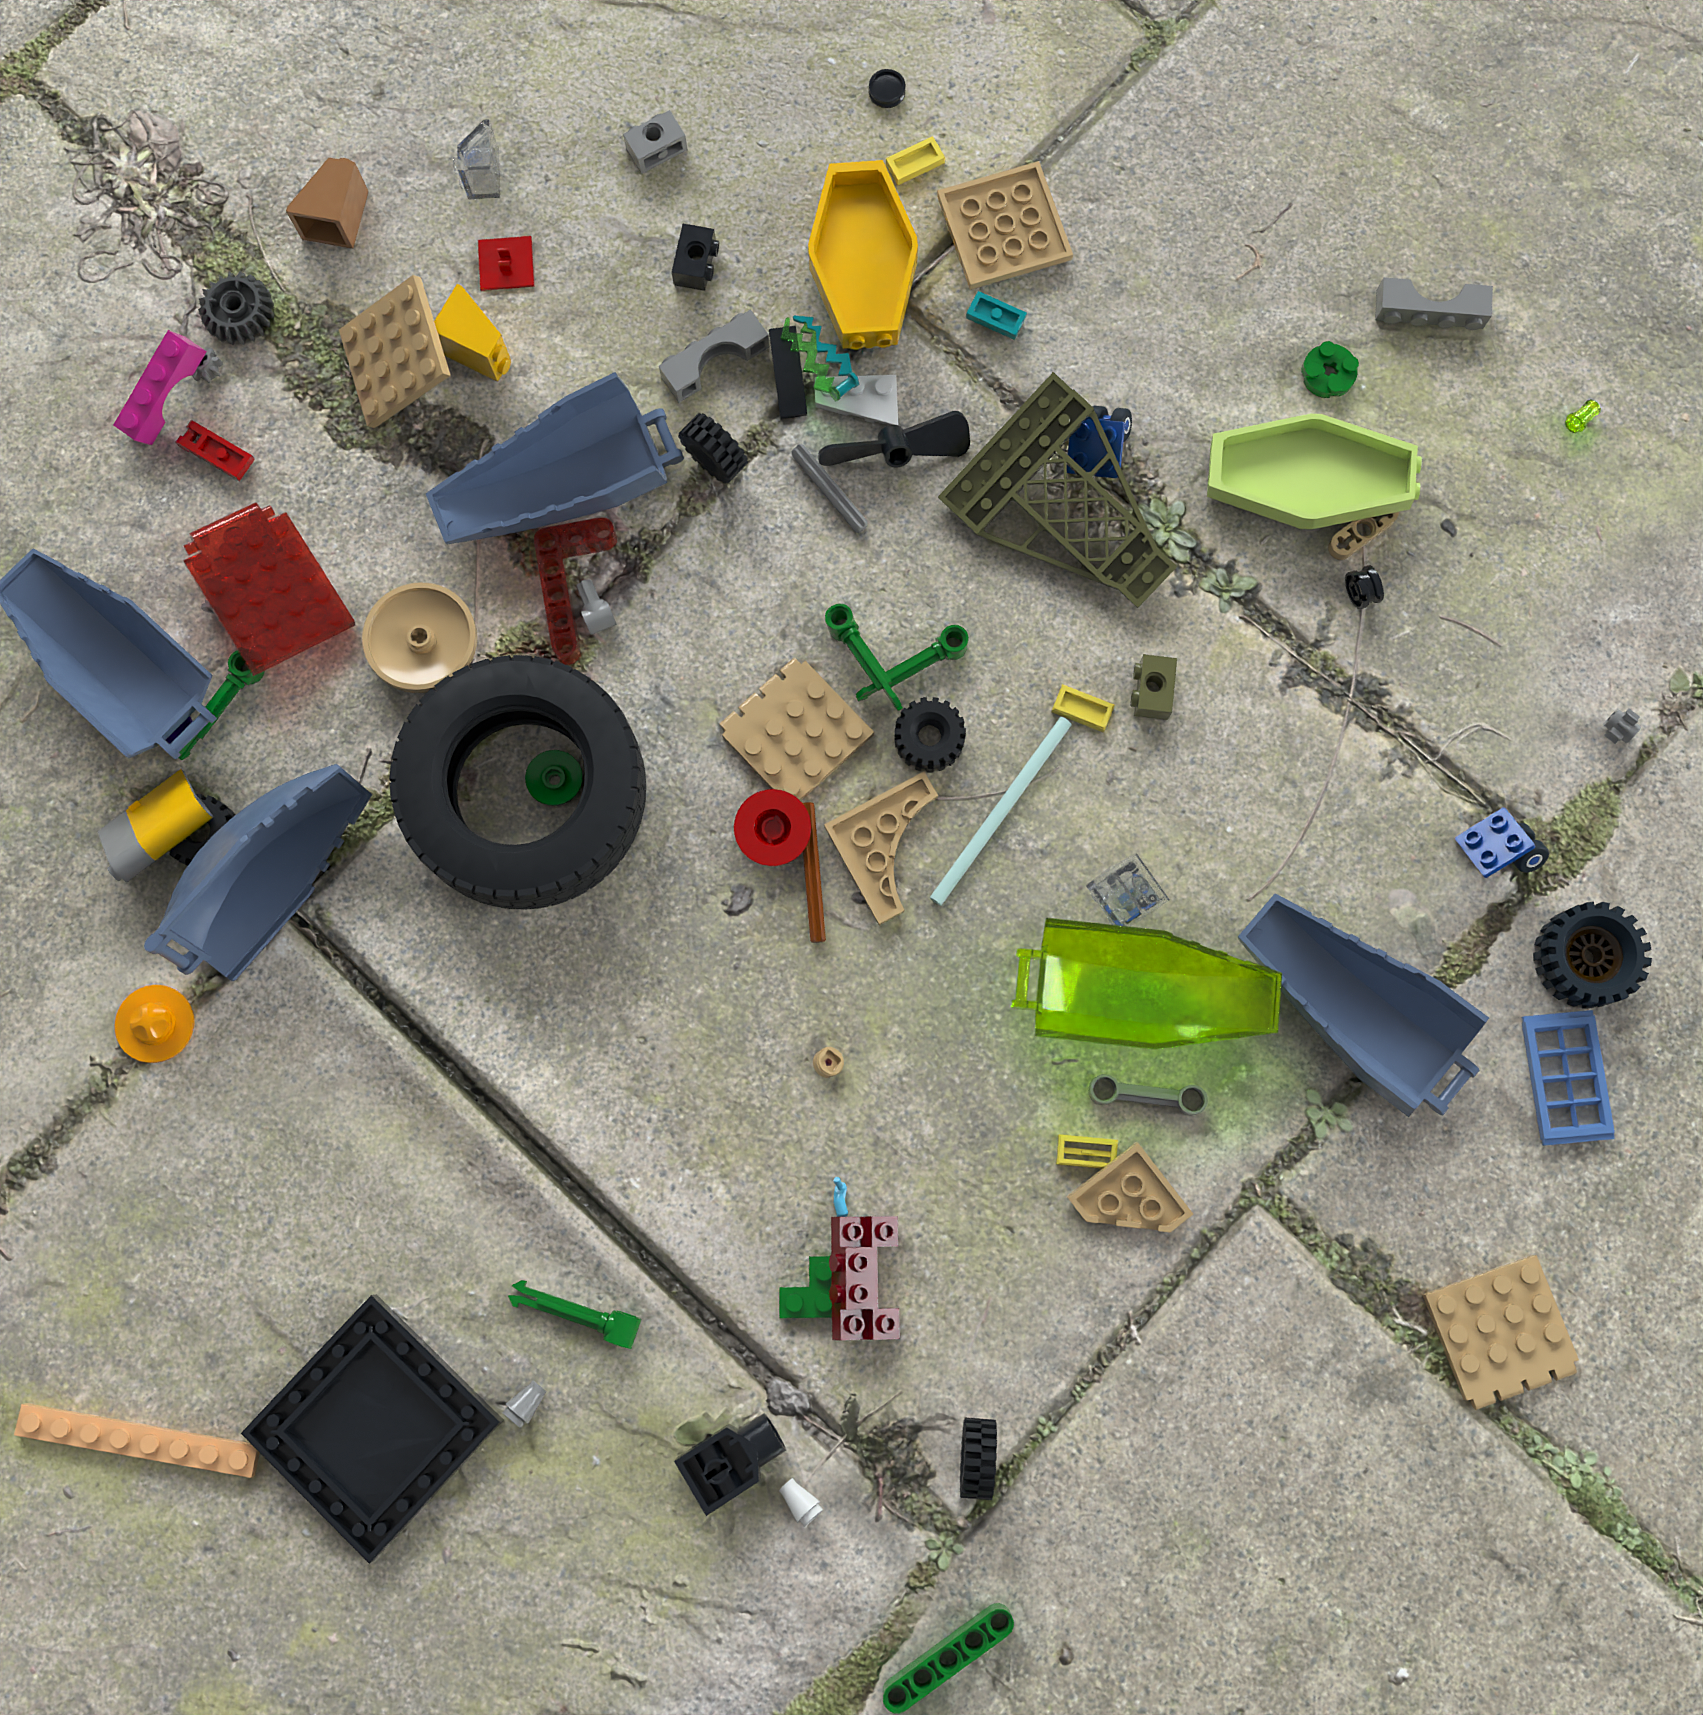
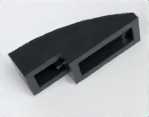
M796 326L769 329L780 419L807 416Z

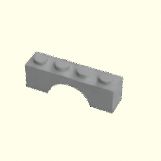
M1383 277L1376 290L1375 320L1384 321L1388 324L1403 322L1411 323L1414 326L1428 324L1438 325L1441 328L1454 326L1465 327L1468 330L1483 329L1492 317L1493 286L1465 284L1459 295L1444 302H1436L1421 296L1414 288L1411 279Z
M751 309L744 314L739 313L728 324L711 330L705 338L688 344L685 350L679 354L665 358L662 364L659 365L661 378L678 403L702 389L700 383L701 372L712 358L723 354H732L748 361L770 347L769 335Z

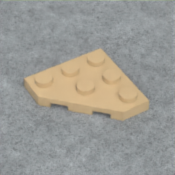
M1138 1142L1134 1143L1067 1196L1084 1220L1092 1223L1113 1224L1116 1226L1152 1229L1170 1233L1193 1215L1189 1207Z

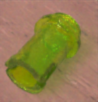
M1587 400L1575 413L1571 412L1567 415L1565 421L1566 428L1572 433L1585 430L1586 424L1601 412L1600 405L1595 400Z

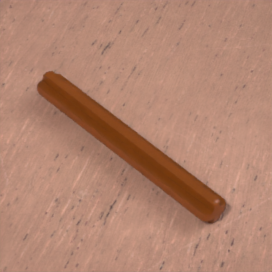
M805 802L803 804L811 820V836L803 851L810 941L812 943L825 942L826 935L815 806L812 802Z

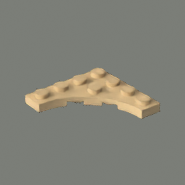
M925 771L824 824V828L879 926L905 911L896 890L894 859L900 838L910 821L921 809L938 798V794Z

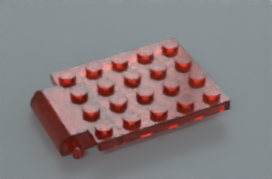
M256 502L190 532L189 536L192 542L183 545L188 556L199 552L183 560L185 566L253 676L356 626L355 620L288 514L285 512L268 520V518L275 516L274 510L270 505L261 509Z

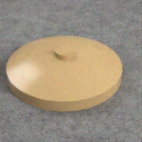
M432 583L406 584L386 593L370 610L363 627V651L373 671L391 687L404 692L427 693L431 688L434 690L436 688L434 685L448 675L451 677L453 672L470 665L477 647V628L465 602L451 590Z

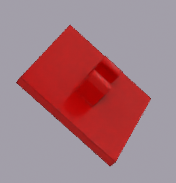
M532 236L478 240L481 291L535 287Z

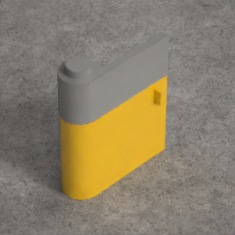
M182 769L139 801L136 800L128 806L127 810L97 831L110 864L107 869L117 881L123 879L125 882H129L213 818L209 809L195 795Z

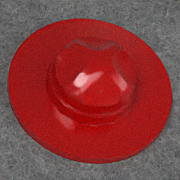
M767 789L751 795L742 803L735 816L734 835L739 848L750 860L764 866H781L795 860L805 850L811 836V820L806 807L797 797L783 790Z

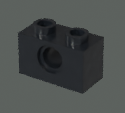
M682 224L671 271L674 286L706 290L707 281H712L714 274V265H711L712 259L717 257L719 253L720 242L716 240L714 229ZM694 256H701L698 260L691 259Z

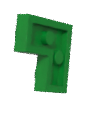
M809 1256V1287H779V1318H832V1302L829 1297L830 1287L832 1286V1271L829 1267L830 1256Z

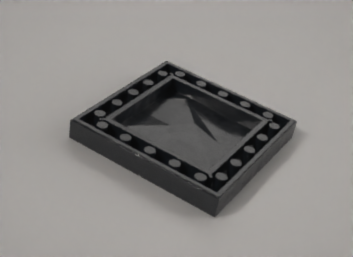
M375 1294L371 1295L241 1434L370 1564L376 1560L504 1419ZM383 1396H388L380 1402L374 1401V1399H379Z

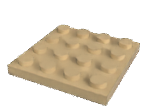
M1039 161L937 190V198L970 290L1073 259V252Z
M410 276L339 329L368 427L376 428L451 376L421 277Z

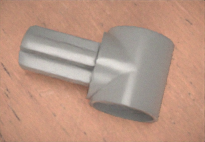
M589 579L578 583L577 590L584 604L581 613L590 634L593 635L617 625L608 602L600 600L593 582Z

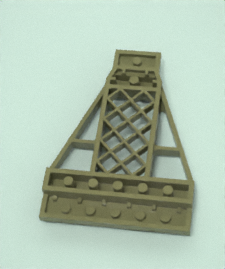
M1054 372L938 496L979 537L1119 590L1137 608L1178 567L1156 546L1094 408ZM1087 419L1093 421L1107 452V455L1091 472H1085L1061 449L1063 444ZM1054 454H1056L1060 459H1050V458H1051ZM1107 461H1111L1133 509L1132 514L1093 479L1094 475ZM1064 463V479L1047 480V464ZM1067 465L1081 478L1067 479ZM1044 466V480H1031ZM1084 482V498L1067 499V483ZM1064 483V499L1047 500V484ZM1044 484V500H1028L1027 485ZM1087 484L1101 497L1087 498ZM1023 487L1024 500L1018 495V493L1022 490ZM1012 501L1021 506L1039 524L1038 529L1022 546L985 532V528ZM1084 502L1085 518L1068 519L1067 503ZM1087 502H1104L1105 517L1088 518ZM1064 503L1065 519L1048 520V504ZM1044 504L1045 520L1030 505ZM1108 504L1122 517H1108ZM1108 521H1125V537H1108ZM1085 522V538L1068 539V523ZM1088 522H1105V538H1088ZM1065 523V538L1050 524ZM1128 523L1135 528L1129 536ZM1046 531L1082 564V567L1076 568L1027 549V547L1041 532ZM1108 541H1124L1110 556L1108 555ZM1085 542V557L1070 543ZM1088 542H1105V558H1089ZM1105 561L1098 569L1090 563Z

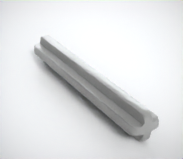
M803 444L793 448L791 451L792 457L856 533L862 532L868 526V522Z

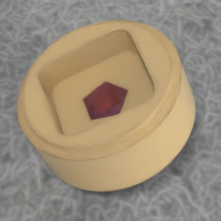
M825 1047L819 1050L813 1058L815 1071L825 1078L839 1074L844 1066L842 1054L833 1047Z

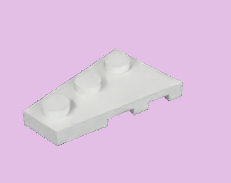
M896 375L857 376L860 385L852 388L840 398L836 396L833 389L846 380L848 376L815 377V406L817 408L845 416L849 414L864 418L865 421L870 423L879 422L886 425H898Z

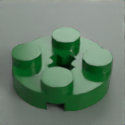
M1331 341L1323 342L1320 346L1313 348L1306 356L1301 368L1304 377L1303 382L1306 388L1318 397L1342 396L1351 389L1356 381L1359 361L1345 347L1334 344ZM1324 367H1333L1336 375L1333 373L1329 376L1326 375Z

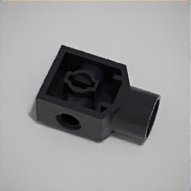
M763 1413L740 1429L731 1424L726 1425L678 1456L674 1462L704 1514L707 1516L758 1483L761 1478L760 1467L787 1450L771 1420Z

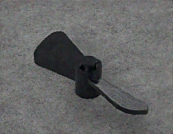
M951 411L904 430L899 425H888L881 429L878 434V440L831 444L823 447L818 452V461L820 465L832 466L883 453L887 465L898 468L906 465L911 460L912 455L960 457L970 447L969 424L963 413Z

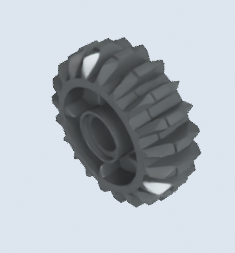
M229 271L227 278H223V276L218 274L219 281L217 283L209 281L211 288L202 289L205 297L199 298L201 307L198 309L202 317L201 322L205 328H208V332L212 336H216L219 341L224 342L227 340L229 344L234 345L238 340L240 344L244 345L245 340L249 338L255 342L254 335L258 333L264 336L262 328L270 327L268 319L274 318L272 309L275 308L271 298L272 295L266 289L263 282L256 280L251 274L246 277L240 271L235 277Z

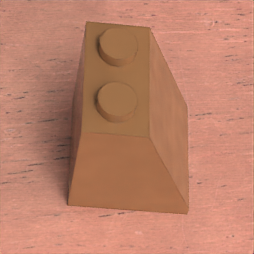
M328 158L287 206L286 212L302 240L353 249L369 191L355 162L347 158Z

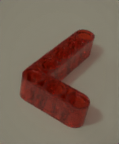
M605 517L544 527L539 529L534 536L551 647L560 663L565 665L574 664L581 655L565 558L607 551L616 545L617 534L613 523ZM607 530L610 532L607 537H597L600 531ZM573 536H582V539L577 543L569 542ZM548 540L555 541L554 545L549 548L542 547ZM550 567H559V570L556 573H547V570ZM556 592L564 593L563 597L559 600L551 599L552 595ZM559 619H568V622L565 626H555L556 622ZM563 645H573V648L570 652H560V649Z

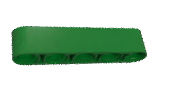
M994 1603L890 1677L883 1686V1703L888 1711L894 1714L906 1711L1005 1639L1014 1627V1620L1010 1610L1001 1603ZM997 1613L1007 1616L1006 1624L1000 1628L991 1625V1618ZM971 1632H977L982 1636L981 1642L976 1646H970L965 1642L966 1636ZM947 1650L953 1651L956 1654L955 1661L949 1665H945L939 1660L940 1655ZM920 1669H925L931 1673L930 1679L925 1683H919L914 1679V1674ZM894 1688H900L905 1692V1697L899 1702H894L888 1697L889 1692Z

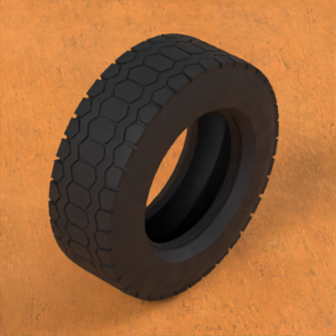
M508 655L493 657L491 661L489 659L472 663L470 668L467 665L453 672V676L449 677L448 675L434 685L436 688L434 690L431 688L419 700L421 704L415 705L407 717L408 722H404L397 737L399 741L395 742L391 757L393 762L390 764L389 776L391 781L389 783L391 801L393 802L392 806L398 826L406 842L420 861L444 883L462 895L483 904L505 909L527 910L545 908L550 905L554 906L584 894L587 890L592 889L603 881L604 877L608 876L619 865V862L622 861L634 842L640 828L646 802V774L641 751L625 715L612 697L591 678L558 661L553 662V660L537 656L532 658V656L513 655L512 658ZM524 724L548 727L568 737L581 751L584 761L585 780L582 796L576 809L560 828L540 840L513 845L489 841L478 836L467 827L458 804V781L466 759L481 741L501 729Z

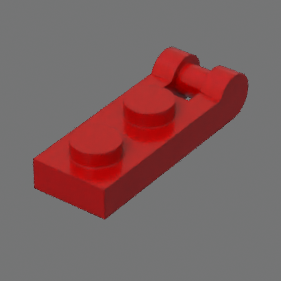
M190 420L186 426L188 430L183 436L180 435L175 443L183 450L194 454L240 482L254 462V457L202 425ZM199 436L200 438L198 439L196 444L193 443L196 437Z

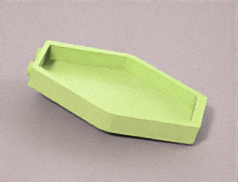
M1310 413L1214 433L1210 446L1207 497L1299 529L1312 530L1409 510L1414 500H1418L1420 495V483L1416 482V473L1421 471L1422 457L1417 456V445L1323 414Z

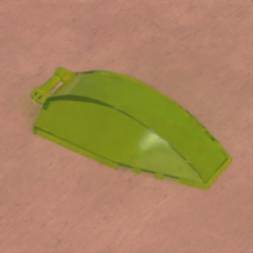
M1046 918L1041 950L1020 948L1016 951L1019 964L1015 1000H1012L1011 1008L1035 1011V1037L1157 1050L1278 1033L1282 984L1281 972L1248 960L1243 961L1228 955L1226 952L1202 946L1193 940L1188 941L1174 936L1173 933L1165 930ZM1031 959L1039 960L1036 1001H1027Z

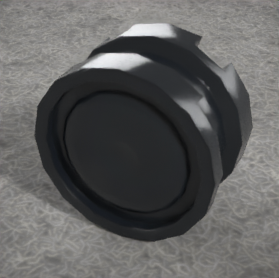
M1364 566L1362 571L1353 570L1347 572L1345 575L1346 590L1351 602L1357 609L1366 608L1372 602H1382L1384 599V589L1380 576L1373 566Z

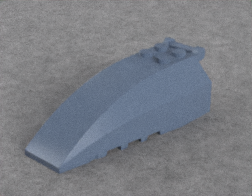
M616 372L563 397L540 413L537 420L525 428L520 427L514 432V436L502 444L497 443L491 448V452L479 460L474 459L463 470L454 473L425 493L444 542L448 545L484 539L579 518L618 507L666 484L665 467L682 462L684 456L682 451L677 449L665 421L667 416L664 409H655L642 416L629 389ZM653 424L656 425L667 453L661 456L648 429Z
M1276 893L1238 936V940L1279 990L1362 1082L1407 1117L1411 1116L1422 1101L1427 1103L1433 1111L1443 1116L1449 1109L1447 1105L1470 1077L1474 1078L1480 1071L1462 1053L1483 1028L1489 1017L1436 978L1407 963L1404 964L1387 955V952L1379 948L1375 949L1360 941V938L1353 934L1349 935L1334 927L1332 923L1323 918L1313 916L1310 911ZM1456 1064L1461 1070L1439 1097H1436L1431 1093L1432 1089L1450 1067Z

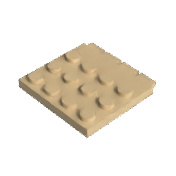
M793 658L779 670L785 677L783 681L775 674L759 688V691L764 695L762 699L754 692L738 707L743 714L742 717L733 711L719 725L725 731L722 737L771 789L789 792L802 801L873 737L874 731L806 661L801 664L796 658Z
M1537 1255L1525 1257L1422 1294L1463 1400H1470L1475 1410L1496 1403L1493 1391L1496 1392L1497 1397L1502 1401L1524 1393L1521 1381L1524 1382L1526 1389L1530 1391L1552 1383L1549 1371H1551L1556 1381L1577 1373L1574 1362L1578 1361L1579 1358Z

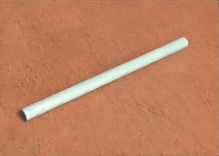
M1063 717L1058 719L929 897L934 903L939 906L944 903L1072 724Z

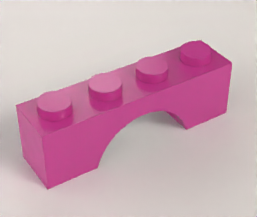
M168 330L113 426L135 441L153 445L165 424L162 409L168 393L180 380L195 373L207 351L187 337Z

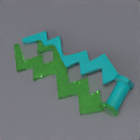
M793 316V321L804 324L800 333L789 332L790 318L787 317L781 339L793 341L790 351L807 353L803 372L818 374L814 390L830 393L836 402L852 388L860 385L858 377L852 372L849 353L836 354L837 345L819 342L822 326H812L814 317ZM803 333L812 334L810 342L802 341ZM828 352L825 363L841 364L838 376H848V378L838 386H832L834 377L826 378L829 365L815 363L817 353Z

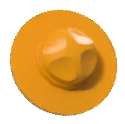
M149 985L131 993L119 1007L115 1018V1035L120 1047L130 1057L146 1063L163 1062L179 1054L188 1044L194 1029V1014L188 1000L179 991L164 985Z

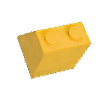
M456 284L434 321L444 355L498 382L502 374L505 375L511 365V358L502 335L461 285Z

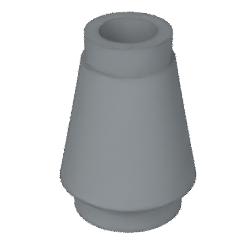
M532 1381L505 1404L507 1408L502 1413L518 1427L522 1428L525 1423L529 1424L546 1391L535 1381Z

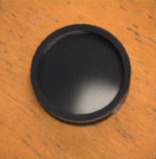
M882 69L874 73L869 81V97L871 101L881 108H893L899 105L905 97L906 84L903 76L892 69Z

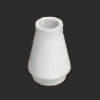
M793 1478L779 1490L796 1522H801L804 1527L823 1511L819 1506L820 1501L797 1484Z

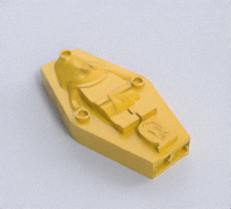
M883 160L831 163L828 166L808 243L810 272L843 349L851 348L857 350L863 347L870 349L875 346L886 348L891 345H898L917 266V236Z

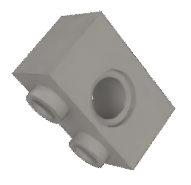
M670 110L663 114L655 115L651 120L640 126H634L623 134L626 150L641 174L688 150L686 136Z

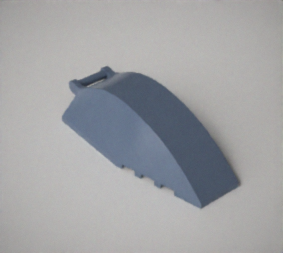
M34 548L0 579V604L16 626L20 638L25 641L31 651L32 658L43 671L46 681L127 758L134 757L160 745L176 760L181 755L179 752L209 722L213 723L217 719L202 705L213 675L129 598L123 597L108 587L92 581L85 575L73 571ZM195 710L201 713L171 744L166 741Z
M334 764L290 780L249 804L221 827L192 859L172 893L160 927L145 941V950L151 954H159L175 964L178 971L185 975L191 974L205 960L229 980L235 981L313 893L315 889L312 885L320 870L324 872L327 870L330 864L326 860L333 848L341 847L344 840L340 837L349 823L355 824L373 794L338 764ZM172 939L189 951L187 954L181 955L167 946V944Z

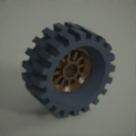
M1594 901L1586 902L1555 915L1549 919L1551 922L1541 928L1540 932L1544 933V935L1537 937L1534 944L1541 947V950L1533 953V961L1541 960L1542 966L1535 968L1537 976L1545 974L1547 980L1542 984L1546 990L1553 987L1557 990L1552 996L1558 1000L1568 998L1567 1005L1575 1007L1582 1004V1008L1590 1009L1624 1000L1629 997V994L1635 993L1641 987L1637 983L1645 981L1649 974L1642 969L1651 966L1652 958L1645 957L1644 953L1652 950L1650 942H1642L1641 936L1647 933L1643 927L1635 929L1633 924L1638 920L1633 915L1625 918L1622 916L1625 909L1619 906L1609 909L1610 903L1600 902L1594 905ZM1586 950L1592 953L1593 963H1590L1585 958Z

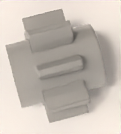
M212 348L206 352L195 373L192 375L196 381L202 378L210 383L216 376L220 377L218 367L222 366L223 363L219 357H216L217 354Z
M1630 708L1626 712L1617 709L1603 724L1608 729L1604 736L1614 744L1620 740L1628 743L1641 729L1637 724L1640 716Z

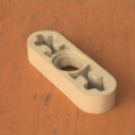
M1399 512L1390 513L1388 517H1383L1378 523L1374 520L1377 516L1352 521L1336 533L1329 542L1328 551L1330 555L1338 560L1349 558L1389 528L1397 519ZM1358 524H1366L1370 528V535L1361 536L1358 534L1356 526ZM1351 537L1352 541L1345 549L1341 548L1339 550L1337 548L1338 543H1343Z

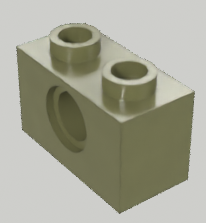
M1143 654L1140 662L1135 663L1133 680H1138L1137 690H1132L1130 706L1135 707L1134 716L1163 720L1169 719L1173 709L1177 658ZM1146 683H1156L1159 686V691H1150Z

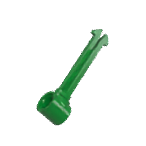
M834 604L829 607L825 613V622L830 635L835 640L842 641L843 644L847 645L878 691L884 690L897 711L903 709L899 698L889 686L892 683L891 679L860 636L859 626L854 619L851 609L845 604ZM839 620H847L842 625H835Z
M959 625L947 626L941 635L935 638L936 642L932 643L930 647L886 671L892 681L889 686L892 688L937 661L944 659L957 660L963 657L967 651L969 640L967 631ZM950 638H957L961 641V645L951 647L946 641ZM874 684L860 689L856 693V698L858 702L865 700L878 690Z
M239 649L230 655L228 659L229 668L227 670L229 673L225 677L226 680L205 706L217 719L213 723L209 722L179 752L181 754L178 757L180 760L189 757L190 751L197 741L205 737L239 690L244 688L245 684L249 686L263 678L265 673L264 664L251 651ZM251 662V667L247 671L242 672L243 665Z
M525 1280L512 1285L521 1293L537 1298L536 1301L524 1296L508 1295L513 1307L518 1308L519 1303L595 1329L603 1334V1340L632 1349L642 1320L641 1318L618 1310H613L611 1314L603 1313L526 1287L527 1281Z

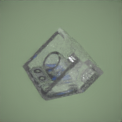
M489 119L483 120L457 145V157H453L454 172L459 174L460 188L465 189L468 200L500 198L499 148Z
M1137 853L1109 867L1086 885L1094 901L1100 905L1111 925L1119 933L1170 900Z

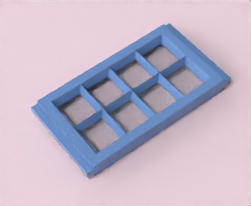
M1593 1010L1522 1017L1521 1024L1542 1146L1615 1139V1130Z

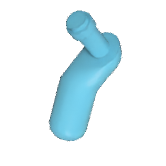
M835 1177L833 1180L836 1185L833 1202L837 1217H847L848 1210L845 1203L847 1186L841 1182L839 1177Z

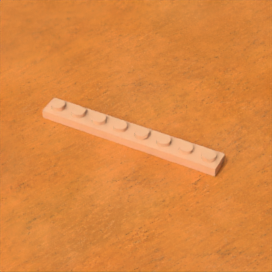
M28 1403L21 1404L14 1433L15 1436L249 1478L255 1476L260 1454L247 1442Z

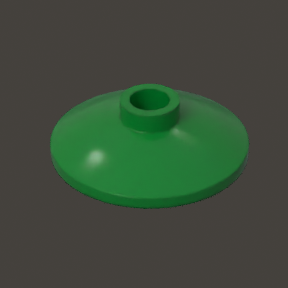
M548 750L538 754L529 763L525 773L526 787L531 796L538 802L549 806L562 805L572 800L579 792L583 780L582 770L577 760L569 753L560 750ZM554 776L560 777V782L556 785L550 783L551 778Z

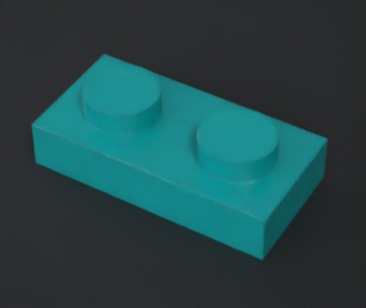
M980 291L975 295L966 313V319L1013 340L1016 339L1027 316V312Z

